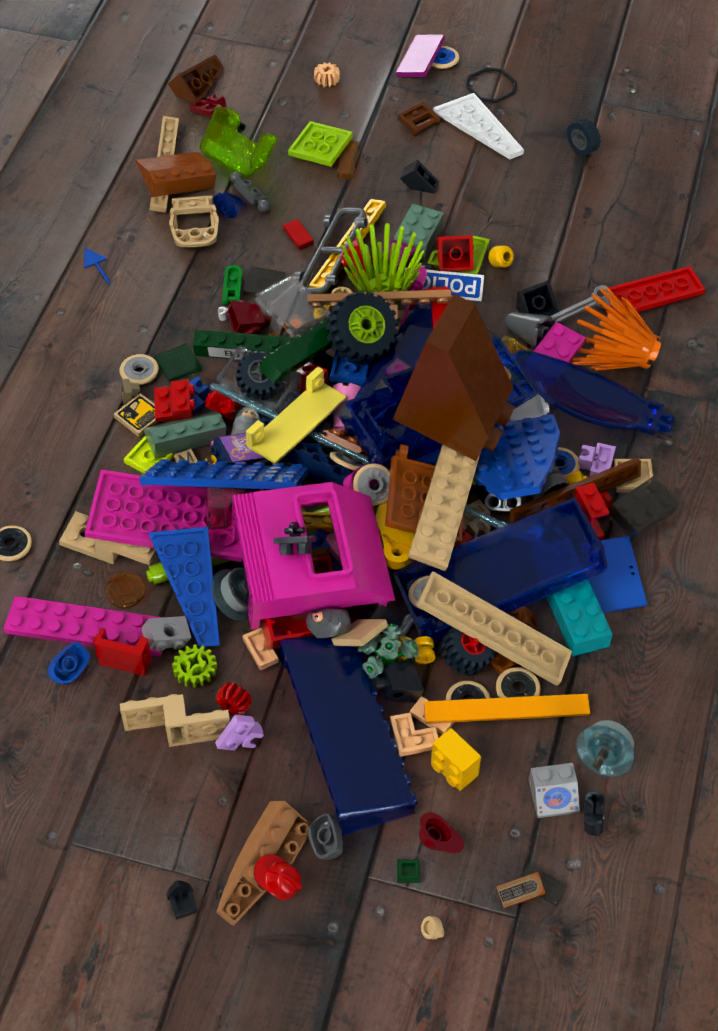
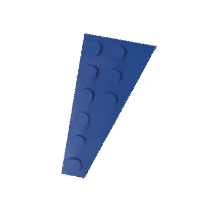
M208 527L148 532L199 648L202 645L204 648L220 646Z

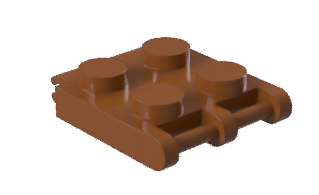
M338 427L337 429L333 428L323 431L326 432V434H322L324 438L355 453L370 451L371 445L364 442V438L357 435L352 437L348 435V431Z

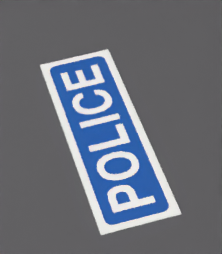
M426 270L427 277L423 289L447 286L451 289L452 296L456 294L466 300L482 301L484 275Z

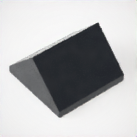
M550 280L518 291L516 310L521 313L548 316L558 313L559 310Z

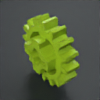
M194 644L193 649L186 646L185 652L182 650L178 651L179 656H174L172 667L174 676L178 677L179 683L184 681L186 687L192 683L193 688H196L197 683L204 686L205 680L211 682V676L216 675L217 662L215 655H212L210 649L205 651L203 645L200 649H197L196 644Z

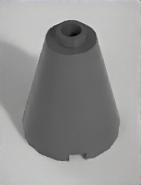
M511 312L507 315L505 323L509 330L533 348H536L554 325L555 320L548 315Z

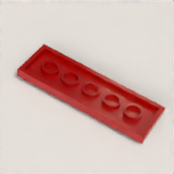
M691 266L609 287L621 302V297L625 300L627 298L637 312L703 295L706 290Z

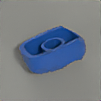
M79 642L69 644L49 664L47 669L48 676L57 684L72 682L87 666L90 660L89 652Z

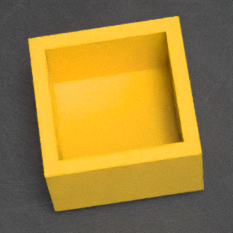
M452 728L433 742L431 765L436 772H441L446 777L447 782L452 787H456L461 791L478 777L481 756Z

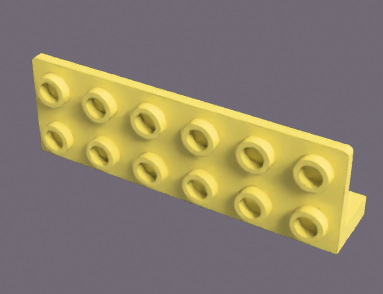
M317 367L306 377V391L266 427H264V423L258 420L246 430V446L272 463H278L346 400V396L325 384L324 370Z

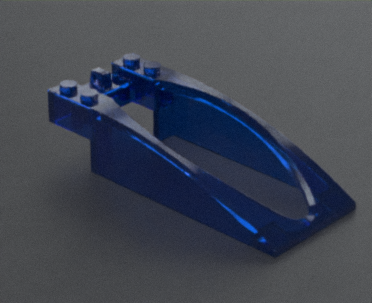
M497 336L491 338L503 366L510 371V381L513 386L506 402L517 408L535 397L539 392L502 340ZM415 366L382 377L375 391L344 402L338 413V417L346 429L353 430L358 438V444L361 448L364 447L369 454L367 460L370 464H379L390 470L391 459L394 455L396 456V451L400 450L401 444L408 446L407 459L411 460L432 453L442 446L441 443L411 428H408L404 436L389 441L375 421L391 405L402 398Z

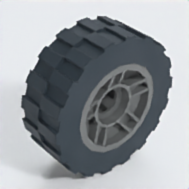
M581 118L568 126V142L578 155L587 156L598 150L601 136L596 125L591 120Z

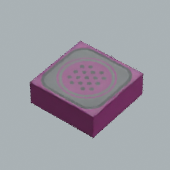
M398 358L386 369V373L399 382L412 371L411 366Z

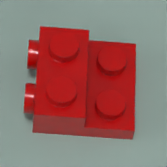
M189 379L171 381V386L154 388L156 422L193 417L192 410H195V401L192 399V395H195L194 385L190 384Z

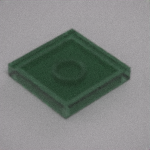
M187 343L154 356L169 383L202 371L201 364Z

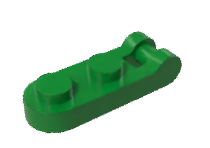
M230 265L225 270L222 305H228L232 300L240 301L242 269L237 265Z

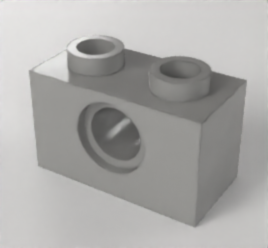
M185 616L151 618L141 628L143 636L148 638L150 649H155L156 651L166 648L181 649L191 639Z

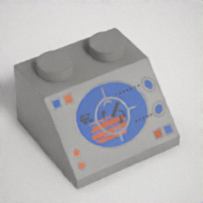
M573 763L531 768L529 784L537 818L580 812L578 782Z

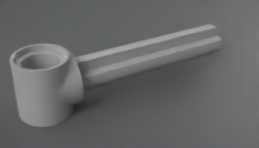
M600 285L596 287L591 296H598L610 306V300L600 291V288H603L610 295L606 290L607 286ZM590 297L551 317L555 322L560 323L586 311L584 309L585 306L591 308L596 306L602 309L604 307Z

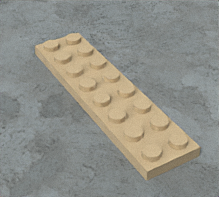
M442 444L408 554L409 558L446 571L480 454L477 460L474 461Z
M432 571L417 601V607L473 639L477 638L480 643L552 684L558 686L561 683L572 654L570 649Z

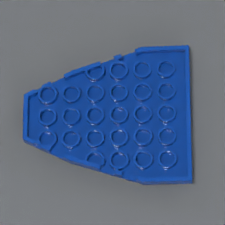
M545 414L536 418H524L519 421H508L506 427L500 424L494 425V427L502 430L503 433L493 452L484 447L482 448L473 481L479 486L485 485L486 490L491 494H495V497L500 500L540 493L542 485L547 481L546 475L550 474L556 458L555 452L558 451V442L561 440L560 430L554 414Z

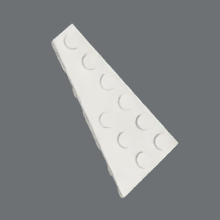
M475 93L433 108V111L439 117L506 158L512 159L523 155L524 149Z

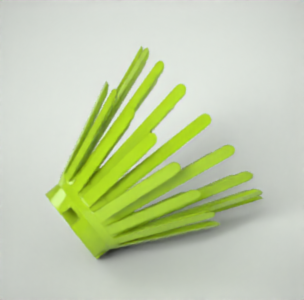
M388 223L385 224L384 252L382 250V242H378L376 246L374 225L370 224L369 226L373 266L369 247L367 244H364L361 231L357 228L356 235L366 272L363 269L357 251L354 249L351 238L346 236L360 276L346 247L342 245L345 253L343 257L354 277L347 267H344L358 291H408L420 274L418 270L422 263H419L424 250L421 251L419 256L418 253L423 241L419 242L410 264L405 270L416 237L415 232L411 235L408 247L404 249L397 270L404 227L401 226L399 229L397 244L392 243L389 266L390 225ZM394 303V305H397L399 308L400 303Z

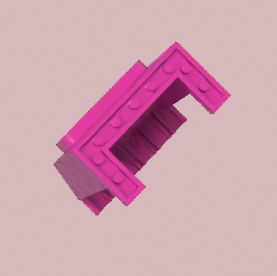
M333 482L233 495L231 527L234 541H239L249 589L248 616L251 629L259 628L260 619L303 614L326 608L336 609L378 603L377 608L379 605L386 607L389 601L395 600L371 496ZM328 505L343 570L315 574L311 554H298L297 543H293L294 555H280L279 544H274V538L290 537L289 534L284 533V529L289 528L291 522H298L300 527L305 528L301 509ZM306 528L305 533H301L300 536H307Z

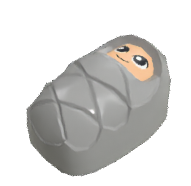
M245 407L240 410L233 423L231 435L246 433V430L256 421H260V414L257 409Z

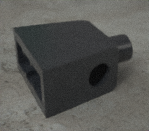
M412 658L385 665L383 673L371 681L373 690H383L384 696L388 701L417 702L424 692Z

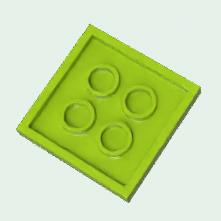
M310 121L289 148L288 155L332 167L353 138V132Z

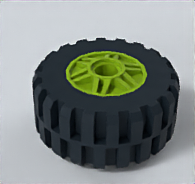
M358 291L356 294H349L332 308L331 314L327 318L329 324L326 325V331L330 333L327 339L332 341V349L339 351L338 356L341 358L347 357L346 361L350 363L356 361V364H363L364 362L368 364L381 358L395 345L397 341L395 337L399 334L396 326L399 325L398 319L394 318L396 315L395 310L391 311L389 308L391 304L388 301H382V296L377 295L375 297L373 292L368 291L365 294L364 291Z

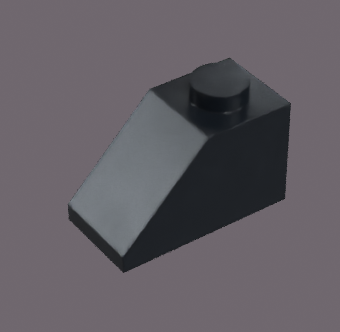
M419 160L404 167L400 177L403 183L410 189L432 194L436 192L439 181Z

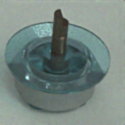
M603 720L584 729L578 736L576 743L578 755L582 762L592 771L603 776L616 777L625 774L632 767L634 762V741L630 732L623 725L613 720Z

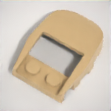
M212 195L172 199L173 208L170 210L169 224L177 246L201 247L212 245L217 241L219 218L216 213V207L212 204ZM210 212V227L178 229L177 215Z

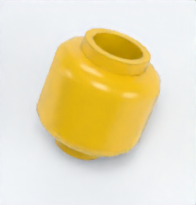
M495 246L490 250L488 259L493 267L506 268L512 264L514 254L508 246Z

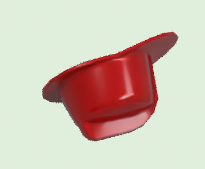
M266 854L256 862L254 877L257 883L274 897L280 900H288L294 896L297 890L302 888L299 871L279 856Z

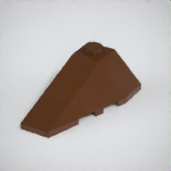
M213 55L180 73L168 85L176 97L195 103L206 97L208 90L213 86L214 81L218 78L224 67L217 56Z

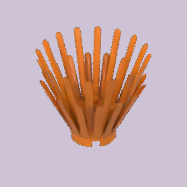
M606 287V290L610 295L603 288H600L601 293L610 300L611 306L618 312L598 296L592 295V298L607 310V317L589 306H585L584 309L602 320L599 324L606 329L581 319L577 320V323L609 338L600 335H594V339L586 337V342L594 344V348H581L578 353L592 355L574 357L572 361L580 362L572 364L599 365L590 367V369H595L594 371L629 367L649 368L651 365L646 363L649 359L655 361L659 353L661 342L656 339H661L660 336L655 335L627 298L625 300L621 297V302L608 287Z

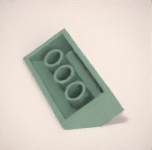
M211 412L143 428L154 458L170 453H178L211 445V441H214L215 437L226 436V425L220 413Z

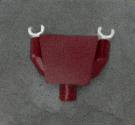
M232 300L228 308L219 307L218 309L219 319L224 321L229 318L234 333L259 335L263 326H269L271 323L270 315H262L259 305L242 300Z

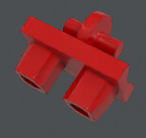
M216 390L209 393L205 400L206 407L232 421L236 410L241 405Z

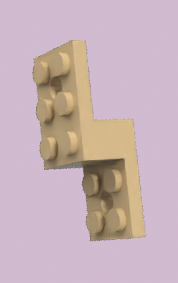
M75 511L59 540V545L110 564H114L117 556L122 555L150 565L156 553L155 548L82 537L80 534L85 532L89 516Z
M171 694L167 697H150L146 700H130L120 703L125 731L165 725L169 747L217 740L230 722L228 710H215L211 713H194L191 716H186L183 694Z

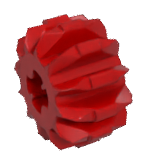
M227 682L220 687L216 695V702L220 705V708L228 710L232 716L244 714L252 703V697L248 694V691L236 683Z

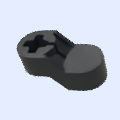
M589 792L585 796L584 830L587 834L593 836L600 835L604 830L605 801L604 796L599 792Z

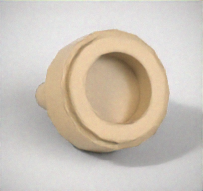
M435 916L424 918L421 924L422 935L426 939L432 940L442 938L444 936V929L441 920Z

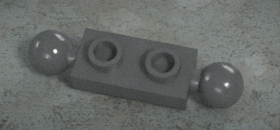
M234 171L231 173L230 181L234 184V187L252 205L258 204L260 212H268L271 204L266 200L267 197L249 179H243L240 172Z

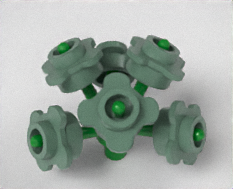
M388 624L387 628L382 631L383 635L378 634L364 646H359V652L363 651L366 654L375 652L382 659L381 661L374 656H370L368 662L363 663V669L370 675L371 679L378 678L377 676L383 673L384 665L397 662V658L401 655H404L407 659L413 656L415 658L419 657L418 645L412 639L407 640L405 638L402 644L398 640L394 641V639H399L400 634H402V630L398 628V625Z

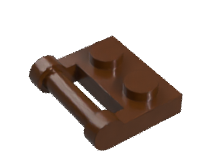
M424 102L398 114V120L410 130L413 136L433 124L440 123V117ZM428 117L430 118V119H428V120H426V121H424V122H422V123H420V124H418V125H415L416 123H418V122H420V121H422V120H424V119H426V118H428Z

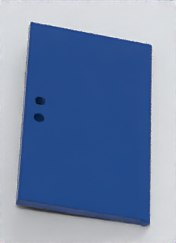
M629 536L579 544L588 581L603 613L647 606Z

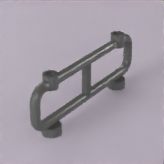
M348 207L337 211L335 216L327 214L324 216L323 225L328 229L305 273L296 271L293 276V282L295 285H299L300 292L303 294H324L332 285H338L339 277L337 274L342 266L340 259L343 249L342 247L326 246L341 217L346 214L359 215V217L355 218L354 227L349 235L353 242L357 236L356 229L366 228L368 225L366 213L363 209ZM347 241L344 245L346 248L349 246ZM322 253L339 254L330 274L325 277V284L320 288L306 287Z

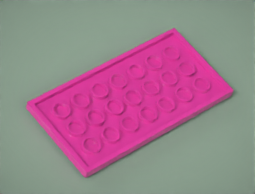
M101 469L85 530V537L154 548L148 532L208 527L211 557L242 562L240 542L234 541L231 515L233 495L246 493L214 487L140 485V475Z

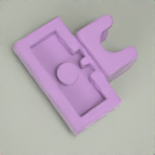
M597 443L595 450V447L583 445L578 460L580 468L590 470L589 476L611 468L616 446Z
M234 715L215 743L217 749L235 751L240 744L242 747L255 748L256 744L252 739L262 738L264 734L261 725L255 722L252 716Z

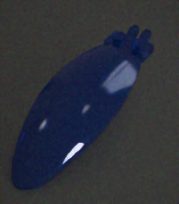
M520 350L511 356L513 367L535 392L556 408L575 418L604 427L636 429V431L654 435L656 429L665 433H669L672 430L671 424L675 422V418L673 415L663 413L664 404L646 401L631 390L602 375L575 364L529 350Z

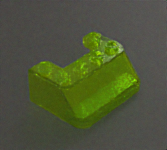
M216 106L200 143V151L229 171H238L244 178L248 177L268 162L278 137L271 133L261 134L258 143L237 131L241 121L238 112L231 108Z

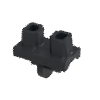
M291 522L289 528L284 529V533L289 534L290 537L274 538V544H279L280 555H294L293 543H297L298 554H311L312 542H316V536H300L301 533H305V528L300 527L298 522Z

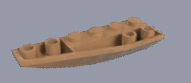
M286 801L269 802L248 837L230 873L216 911L230 925L234 926L266 892L254 877L255 864L259 858L266 854H274L292 864L308 837V827L311 824Z

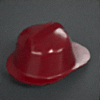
M427 812L420 817L421 828L419 830V838L423 845L432 850H443L448 853L456 854L462 851L464 848L462 837L441 816L436 813Z

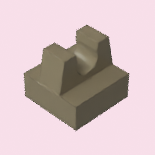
M122 379L120 392L123 405H126L139 395L138 392L140 391L139 384L130 383L129 379Z

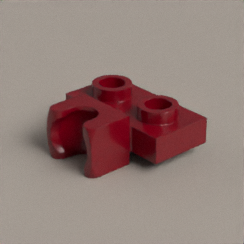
M214 93L206 97V101L200 99L190 105V111L198 115L214 118L226 108V101L224 96L216 98Z

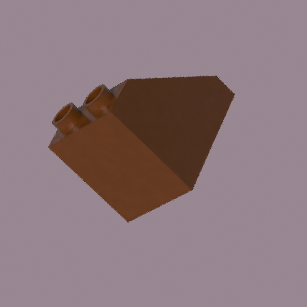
M453 294L423 347L393 420L476 461L483 447L493 452L503 433L502 430L494 427V425L498 423L506 427L516 406L506 402L513 386L474 303Z

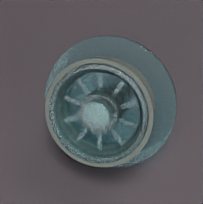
M235 568L233 570L223 569L218 571L213 576L211 582V591L216 606L233 620L245 621L249 619V589L245 569Z

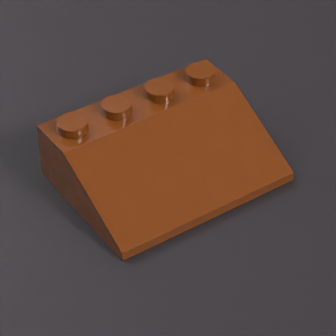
M198 152L136 160L138 169L151 197L214 188L216 172L211 162Z

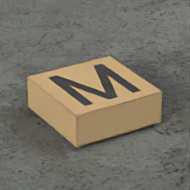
M192 449L174 454L176 463H178V460H189L190 463H197Z

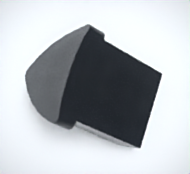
M175 881L169 887L166 894L167 900L171 902L176 920L198 913L192 895L193 888L184 881Z

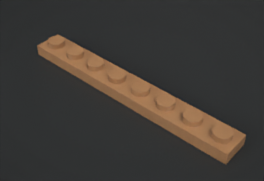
M451 289L373 292L375 297L377 295L382 296V301L384 302L388 301L390 304L401 303L402 305H411L412 302L429 304L431 301L445 304L452 298ZM352 293L307 294V302L313 308H322L323 305L334 307L343 298Z

